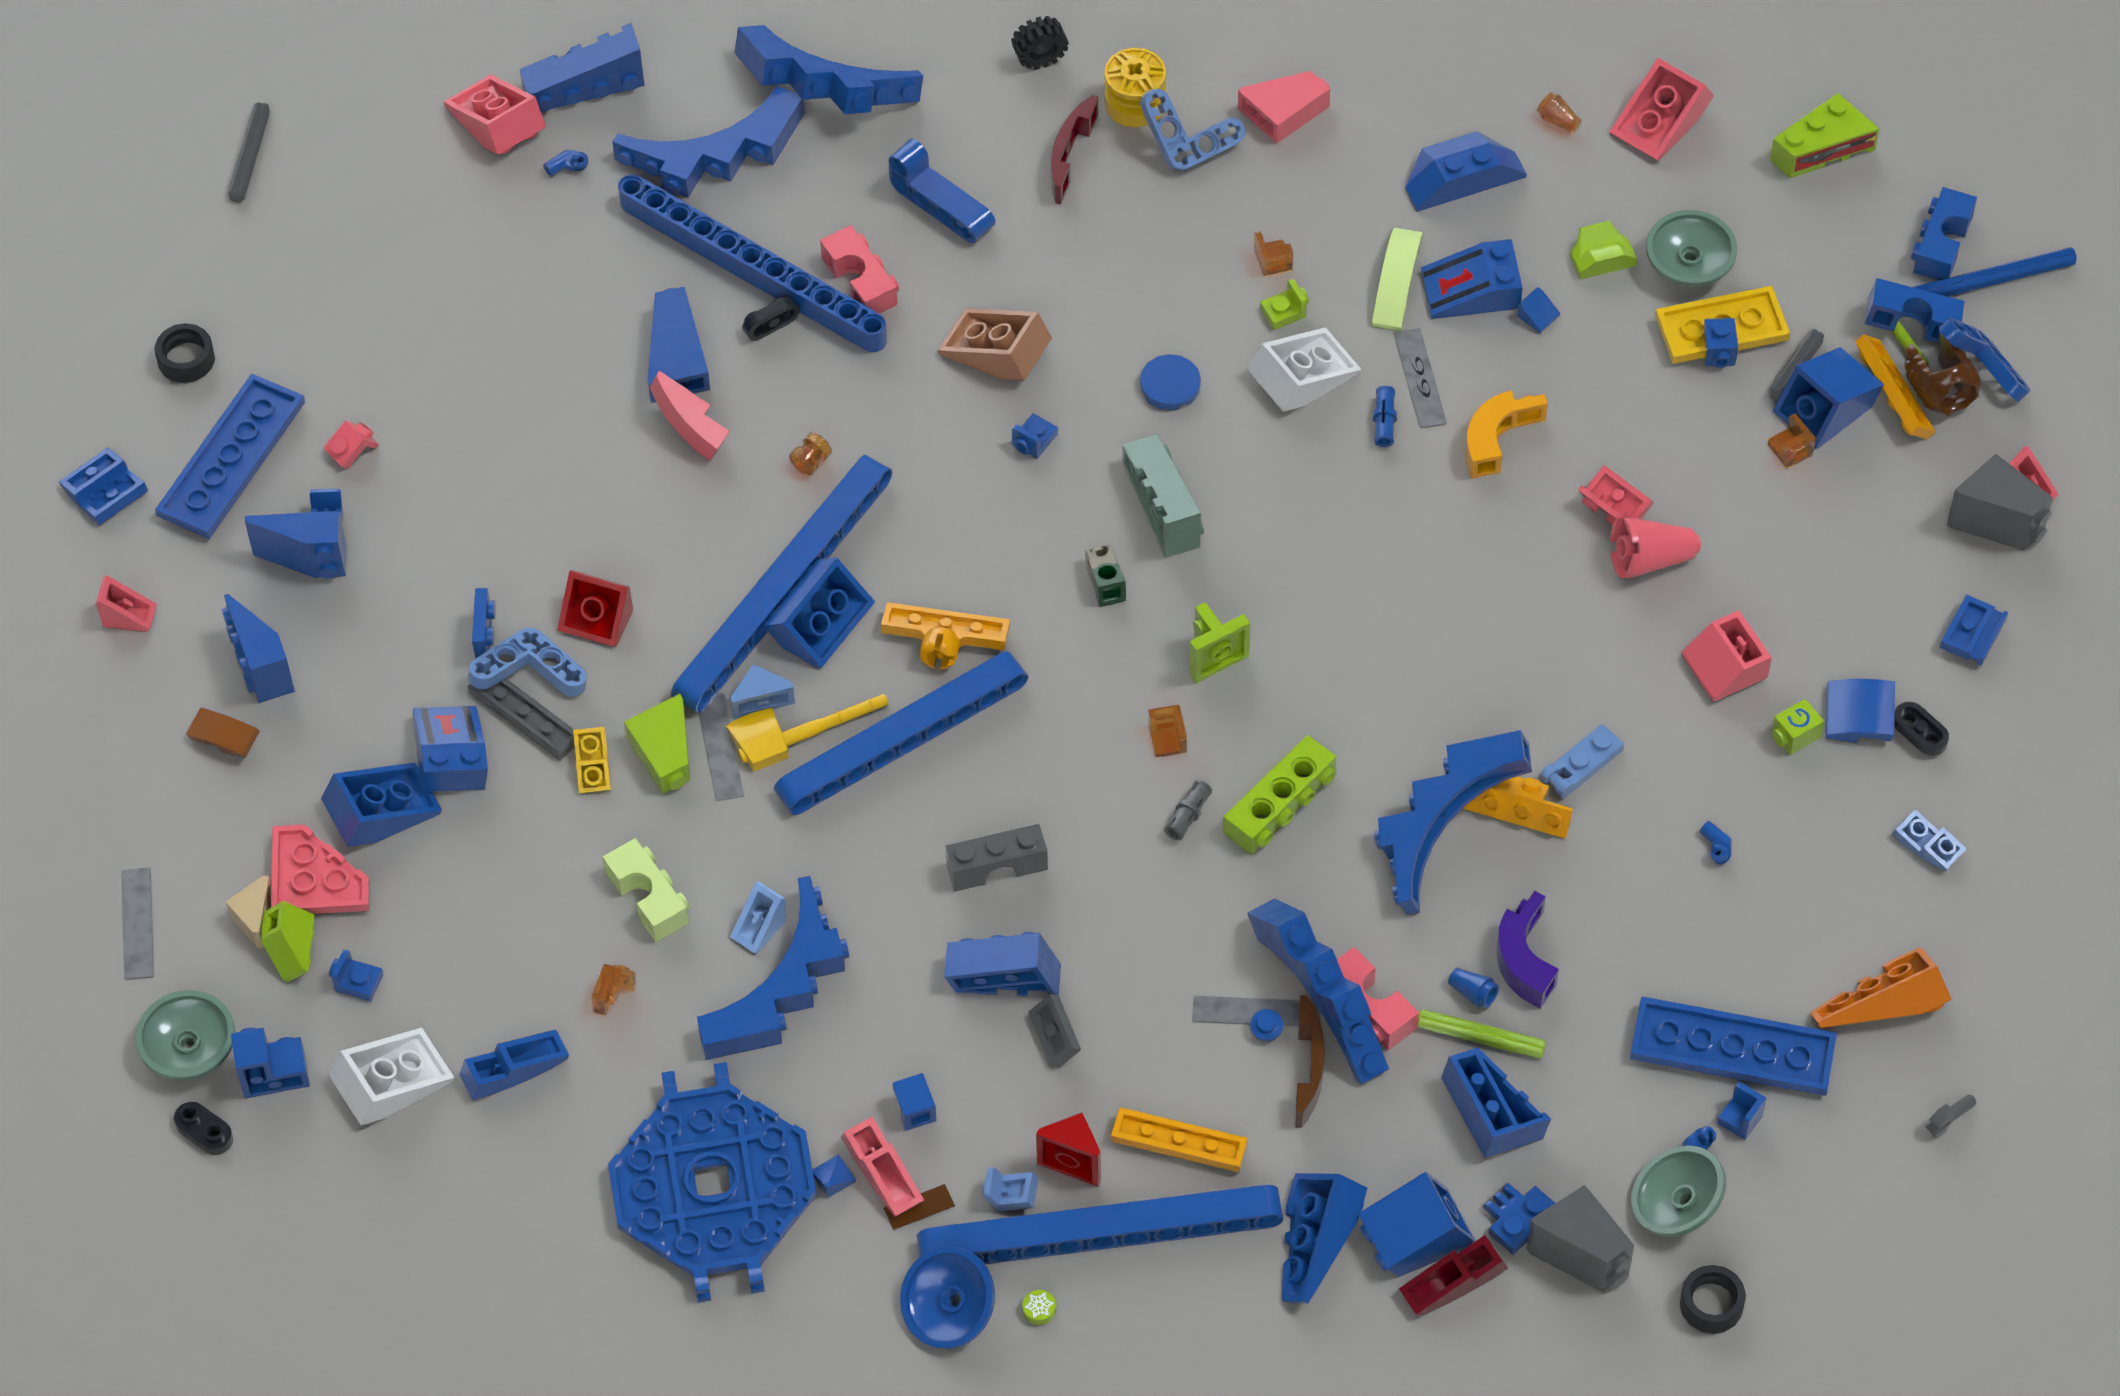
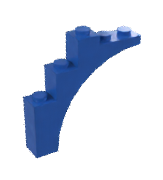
M765 25L738 27L735 54L762 86L790 84L803 100L831 98L844 114L871 112L872 106L920 102L924 76L919 70L890 71L849 66L800 50L776 36Z
M776 86L765 102L746 118L729 128L708 136L689 140L653 141L637 139L617 133L612 141L614 159L622 165L641 169L649 175L660 176L663 189L672 194H680L689 198L704 172L709 173L715 178L732 181L746 156L758 162L774 165L805 114L804 100L797 93Z
M1521 730L1446 745L1447 758L1443 759L1446 775L1413 781V794L1409 795L1411 811L1378 818L1379 830H1376L1374 833L1377 848L1379 850L1382 849L1390 860L1392 874L1396 876V886L1392 887L1395 904L1400 905L1407 915L1420 913V886L1424 868L1435 842L1447 824L1465 805L1484 791L1508 779L1532 772L1529 743Z
M810 876L798 878L800 896L799 921L792 943L778 967L761 985L744 998L720 1010L697 1016L698 1030L705 1060L783 1044L781 1031L787 1030L784 1014L813 1008V995L818 994L815 978L845 971L844 959L849 958L846 939L840 940L837 928L829 929L826 914L820 915L818 906L823 905L819 886L813 887Z
M1275 898L1247 912L1258 941L1272 950L1288 966L1321 1011L1348 1061L1355 1080L1362 1084L1389 1070L1368 1017L1371 1015V1011L1361 986L1344 978L1333 949L1316 941L1306 913Z

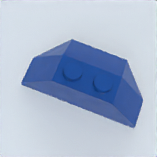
M1475 131L1422 148L1405 186V191L1416 212L1526 178L1527 173L1513 150Z

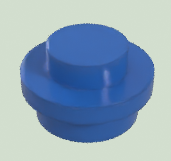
M1262 1009L1252 1016L1250 1029L1257 1039L1272 1041L1282 1033L1283 1020L1276 1011Z

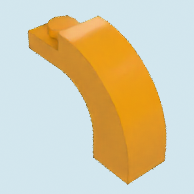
M1512 390L1490 398L1478 408L1469 423L1465 458L1471 479L1501 473L1502 453L1497 441L1498 438L1509 429L1546 421L1548 402L1545 394L1527 395L1515 400Z

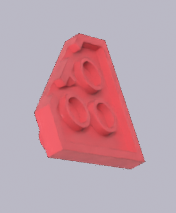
M305 824L272 826L271 907L285 901L312 914L370 911L369 877L360 869H355L337 850L317 838L314 832Z

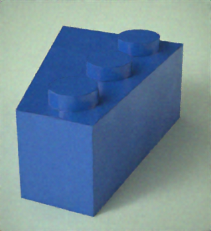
M1024 932L1021 935L1013 936L994 935L990 938L976 940L965 938L958 942L947 943L944 977L957 993L997 995V989L1017 990V996H1027L1028 991L1048 992V995H1059L1061 963L1040 933Z

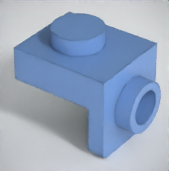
M995 1167L988 1168L986 1180L983 1182L982 1187L983 1196L998 1212L1034 1208L1038 1177L1033 1172L1002 1175Z

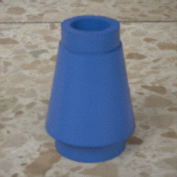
M1458 967L1452 971L1448 979V984L1476 1007L1483 1006L1488 1008L1491 1006L1499 991V986L1494 983L1493 978L1462 970Z

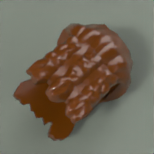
M1940 333L1939 340L1941 344L1938 362L1942 371L1932 373L1913 344L1908 345L1906 349L1907 358L1904 366L1907 371L1906 377L1910 385H1912L1913 391L1923 401L1924 406L1932 411L1949 416L1954 412L1966 409L1979 398L1981 383L1977 369L1971 364L1970 359L1966 357V352L1953 346ZM1955 385L1958 391L1950 397H1945L1950 393L1952 386Z

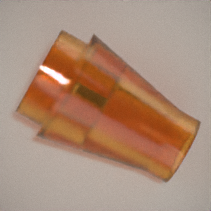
M1549 93L1537 108V112L1541 114L1542 119L1565 129L1570 134L1574 133L1582 122V119L1573 112L1559 94Z

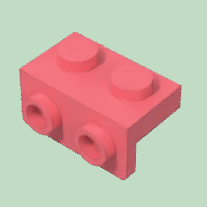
M1605 465L1586 488L1581 485L1578 489L1584 496L1581 502L1595 513L1598 509L1607 514L1605 520L1612 526L1619 517L1628 516L1642 519L1654 504L1650 498Z

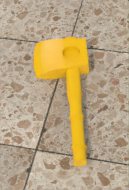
M881 694L781 732L772 708L742 716L725 727L738 748V755L742 763H748L753 772L788 759L787 746L813 737L839 724L842 725L844 722L867 713H874L875 710L889 704L886 695Z

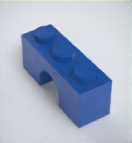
M1942 187L1939 198H1932L1928 214L1932 215L1931 219L1924 220L1919 235L1923 237L1922 243H1915L1911 259L1916 261L1913 273L1937 280L1950 278L1957 260L1960 242L1951 240L1945 235L1966 236L1974 215L1977 201L1976 196Z
M1876 278L1868 296L1864 324L1894 332L1899 318H1913L1923 326L1924 340L1941 344L1939 340L1941 333L1939 327L1949 317L1962 322L1965 301Z

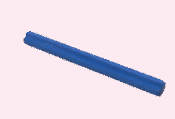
M2069 247L1914 286L1913 288L1951 296L2074 265L2077 255L2074 248Z

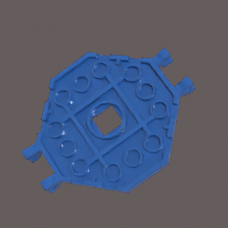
M727 1062L714 1064L717 1086L689 1091H677L674 1071L662 1072L665 1095L657 1103V1108L647 1120L644 1119L629 1137V1142L618 1155L615 1154L608 1163L618 1229L693 1276L698 1303L711 1301L707 1275L741 1269L748 1270L751 1294L765 1292L761 1265L817 1196L806 1131L796 1124L793 1126L781 1119L778 1113L759 1101L754 1102L741 1094L740 1089L730 1084ZM727 1165L731 1189L726 1193L708 1196L699 1195L697 1193L694 1171Z

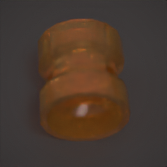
M810 432L803 439L801 447H796L789 454V459L794 467L805 475H812L818 469V463L825 461L832 454V449L828 442L814 432Z

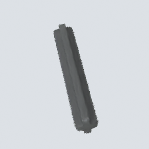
M257 102L253 106L228 190L229 199L232 201L242 202L245 199L270 114L269 105L266 103Z

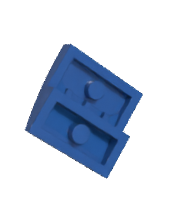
M106 448L59 481L60 486L69 497L98 525L148 491L145 482L127 468L125 461L109 448Z
M1879 679L1828 681L1825 738L1857 743L1859 737L1891 742L1894 736L1895 681Z

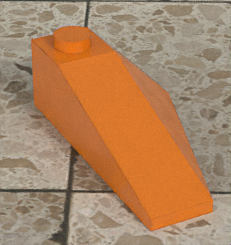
M1919 947L1883 965L1882 967L1885 972L1876 978L1866 976L1858 981L1860 985L1854 992H1841L1810 1013L1818 1026L1824 1028L1935 1012L1941 1009L1946 1002L1952 1000L1938 966Z

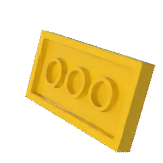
M1773 286L1658 308L1655 312V318L1672 364L1705 358L1704 319L1735 318L1738 351L1789 341L1790 331Z

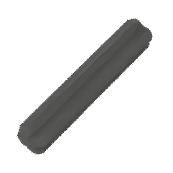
M1812 329L1807 333L1769 388V396L1778 401L1796 365L1812 359L1823 343L1824 334L1822 332Z

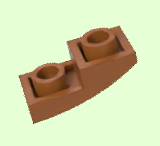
M200 707L186 735L192 741L216 746L222 753L246 758L260 731L240 720Z

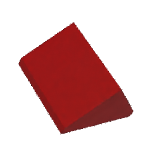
M570 570L557 630L616 647L633 612L630 587Z
M1083 1112L1038 1129L1036 1133L1037 1165L1099 1187L1101 1182V1151Z

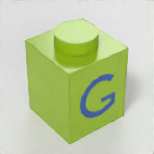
M1803 699L1774 716L1771 731L1772 737L1779 747H1784L1792 755L1821 738L1824 720L1806 699Z

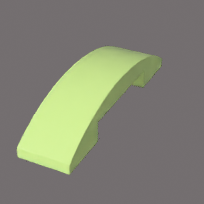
M1393 227L1381 272L1372 327L1396 331L1402 330L1408 294L1423 232Z

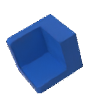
M923 1073L893 1082L892 1086L900 1106L901 1121L905 1131L937 1121L936 1106Z
M1738 1082L1734 1087L1733 1097L1718 1117L1717 1124L1746 1140L1763 1117L1767 1098L1745 1084Z

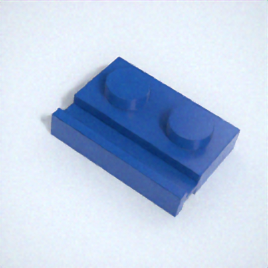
M475 588L472 645L475 658L490 650V646H494V628L491 625L492 619L496 617L495 600H490L488 588Z
M1966 594L1941 640L1940 648L1966 660L1971 658L1977 661L1978 665L1982 666L2006 622L2009 612L2004 611L2002 613L1997 611L1995 606Z

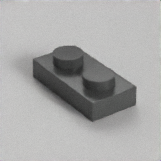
M1049 994L1029 1011L1033 1025L1052 1067L1060 1068L1081 1050L1059 995Z

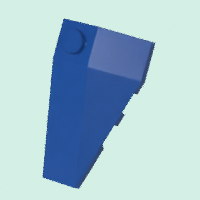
M1295 1173L1286 1204V1215L1290 1217V1231L1285 1233L1284 1243L1289 1245V1257L1283 1264L1282 1301L1286 1303L1309 1304L1359 1220L1358 1213L1363 1209L1367 1187L1341 1174Z

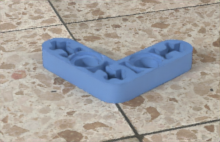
M1154 89L1145 92L1141 97L1140 105L1167 165L1173 170L1188 169L1238 144L1245 136L1243 123L1236 118H1229L1187 137L1170 97L1165 91ZM1152 96L1161 100V103L1158 104V109L1156 107L1151 108L1150 102L1153 101ZM1167 112L1168 116L1159 118L1156 121L1155 116ZM1165 121L1172 123L1175 131L1171 138H1166L1161 133V126ZM1228 127L1235 128L1236 132L1232 134L1233 138L1229 136L1219 140L1218 134L1226 132ZM1202 136H1207L1212 142V148L1208 153L1201 151L1198 143ZM1191 149L1194 153L1182 159L1183 163L1175 161L1174 157L1178 155V152Z
M524 628L474 659L469 666L468 680L472 686L478 689L493 687L527 664L532 666L564 695L578 696L586 688L587 674L585 670L541 631L535 628ZM508 654L514 657V660L502 662L498 657ZM554 658L558 660L559 664L549 666L544 664L543 660Z

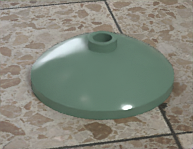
M1681 210L1662 217L1653 225L1647 237L1646 253L1651 266L1663 278L1684 286H1704L1720 280L1732 269L1737 256V242L1729 226L1718 217L1698 210Z
M195 990L177 991L161 997L143 1013L136 1029V1046L144 1064L155 1074L171 1080H192L211 1073L226 1060L232 1050L231 1033H235V1025L228 1008L216 997ZM186 1044H194L191 1048H184Z
M1679 1146L1659 1154L1642 1169L1633 1186L1631 1205L1636 1219L1647 1231L1663 1237L1681 1236L1698 1229L1715 1214L1722 1203L1726 1191L1724 1168L1711 1152L1698 1146Z

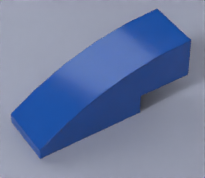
M555 1029L499 1043L496 1045L494 1052L464 1059L459 1075L471 1099L475 1100L528 1081L568 1059L569 1054Z

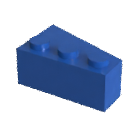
M1478 1047L1448 1057L1441 1078L1484 1158L1544 1138L1551 1118L1545 1112L1541 1114L1528 1101L1529 1096L1522 1090L1518 1092L1506 1080L1507 1075Z

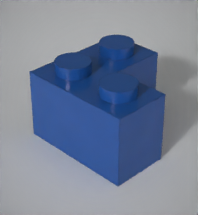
M250 1027L242 1029L240 1032L231 1033L235 1067L245 1099L310 1087L306 1056L301 1037H283L276 1042L268 1043L264 1027L257 1029Z

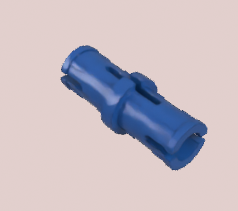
M1380 386L1376 389V409L1373 411V421L1376 423L1374 442L1379 447H1390L1394 444L1393 430L1394 423L1397 421V412L1394 410L1395 389L1391 386Z

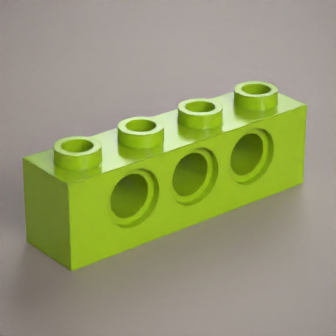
M1307 734L1223 816V833L1251 855L1259 847H1266L1272 840L1274 833L1281 826L1286 827L1301 806L1306 807L1311 803L1319 788L1323 785L1327 786L1333 781L1337 774V756ZM1305 774L1308 777H1299L1297 775ZM1277 795H1286L1288 797L1279 798ZM1264 815L1267 818L1259 819L1255 816Z

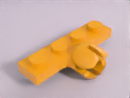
M890 602L886 604L881 622V633L921 639L920 659L931 669L935 668L937 659H942L940 670L948 669L956 663L959 648L964 645L1005 650L1010 630V619Z

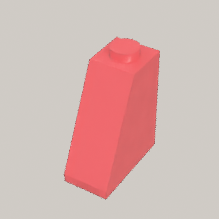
M1312 71L1303 72L1240 88L1238 90V109L1274 142L1279 143L1330 107L1331 88L1324 79L1318 78Z

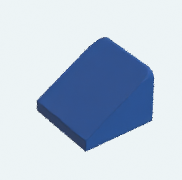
M1539 287L1534 289L1518 305L1517 317L1539 333L1560 316L1558 309Z

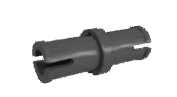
M1196 780L1186 797L1177 803L1174 816L1164 828L1166 835L1176 841L1182 840L1192 822L1200 817V810L1212 793L1211 787L1206 782L1201 780L1198 782Z

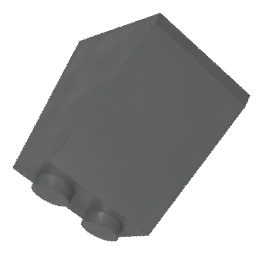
M1995 454L1955 489L1947 525L1959 531L2025 550L2032 543H2039L2046 535L2047 529L2045 527L2052 514L2050 508L2053 497L1999 455Z
M1583 1185L1530 1220L1526 1249L1531 1255L1603 1292L1611 1286L1613 1288L1620 1286L1628 1279L1634 1244L1589 1189Z

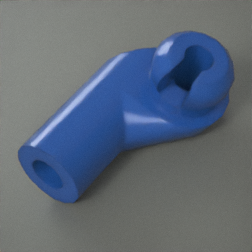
M565 150L544 163L543 167L549 176H553L563 169L581 171L587 167L588 157L583 152Z
M1711 821L1704 823L1699 833L1711 842L1710 856L1712 860L1717 864L1726 863L1732 856L1731 838Z
M1709 1126L1699 1128L1684 1140L1683 1146H1698L1707 1150L1715 1142L1716 1132Z

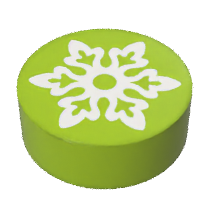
M1045 1290L1029 1292L1022 1303L1025 1319L1034 1325H1045L1051 1322L1056 1315V1300L1053 1295Z

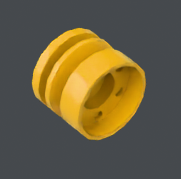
M1132 47L1120 50L1112 55L1105 65L1104 105L1107 114L1115 122L1127 127L1149 125L1141 109L1140 101L1143 94L1147 91L1162 89L1166 92V68L1164 62L1156 53L1145 48ZM1152 96L1153 101L1150 102L1151 108L1156 107L1158 109V104L1161 103V100ZM1160 113L1159 116H1155V119L1158 120L1162 114Z

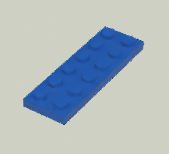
M251 373L156 507L157 517L210 539L304 405V395Z
M1641 996L1630 1059L1826 1096L1837 1033Z

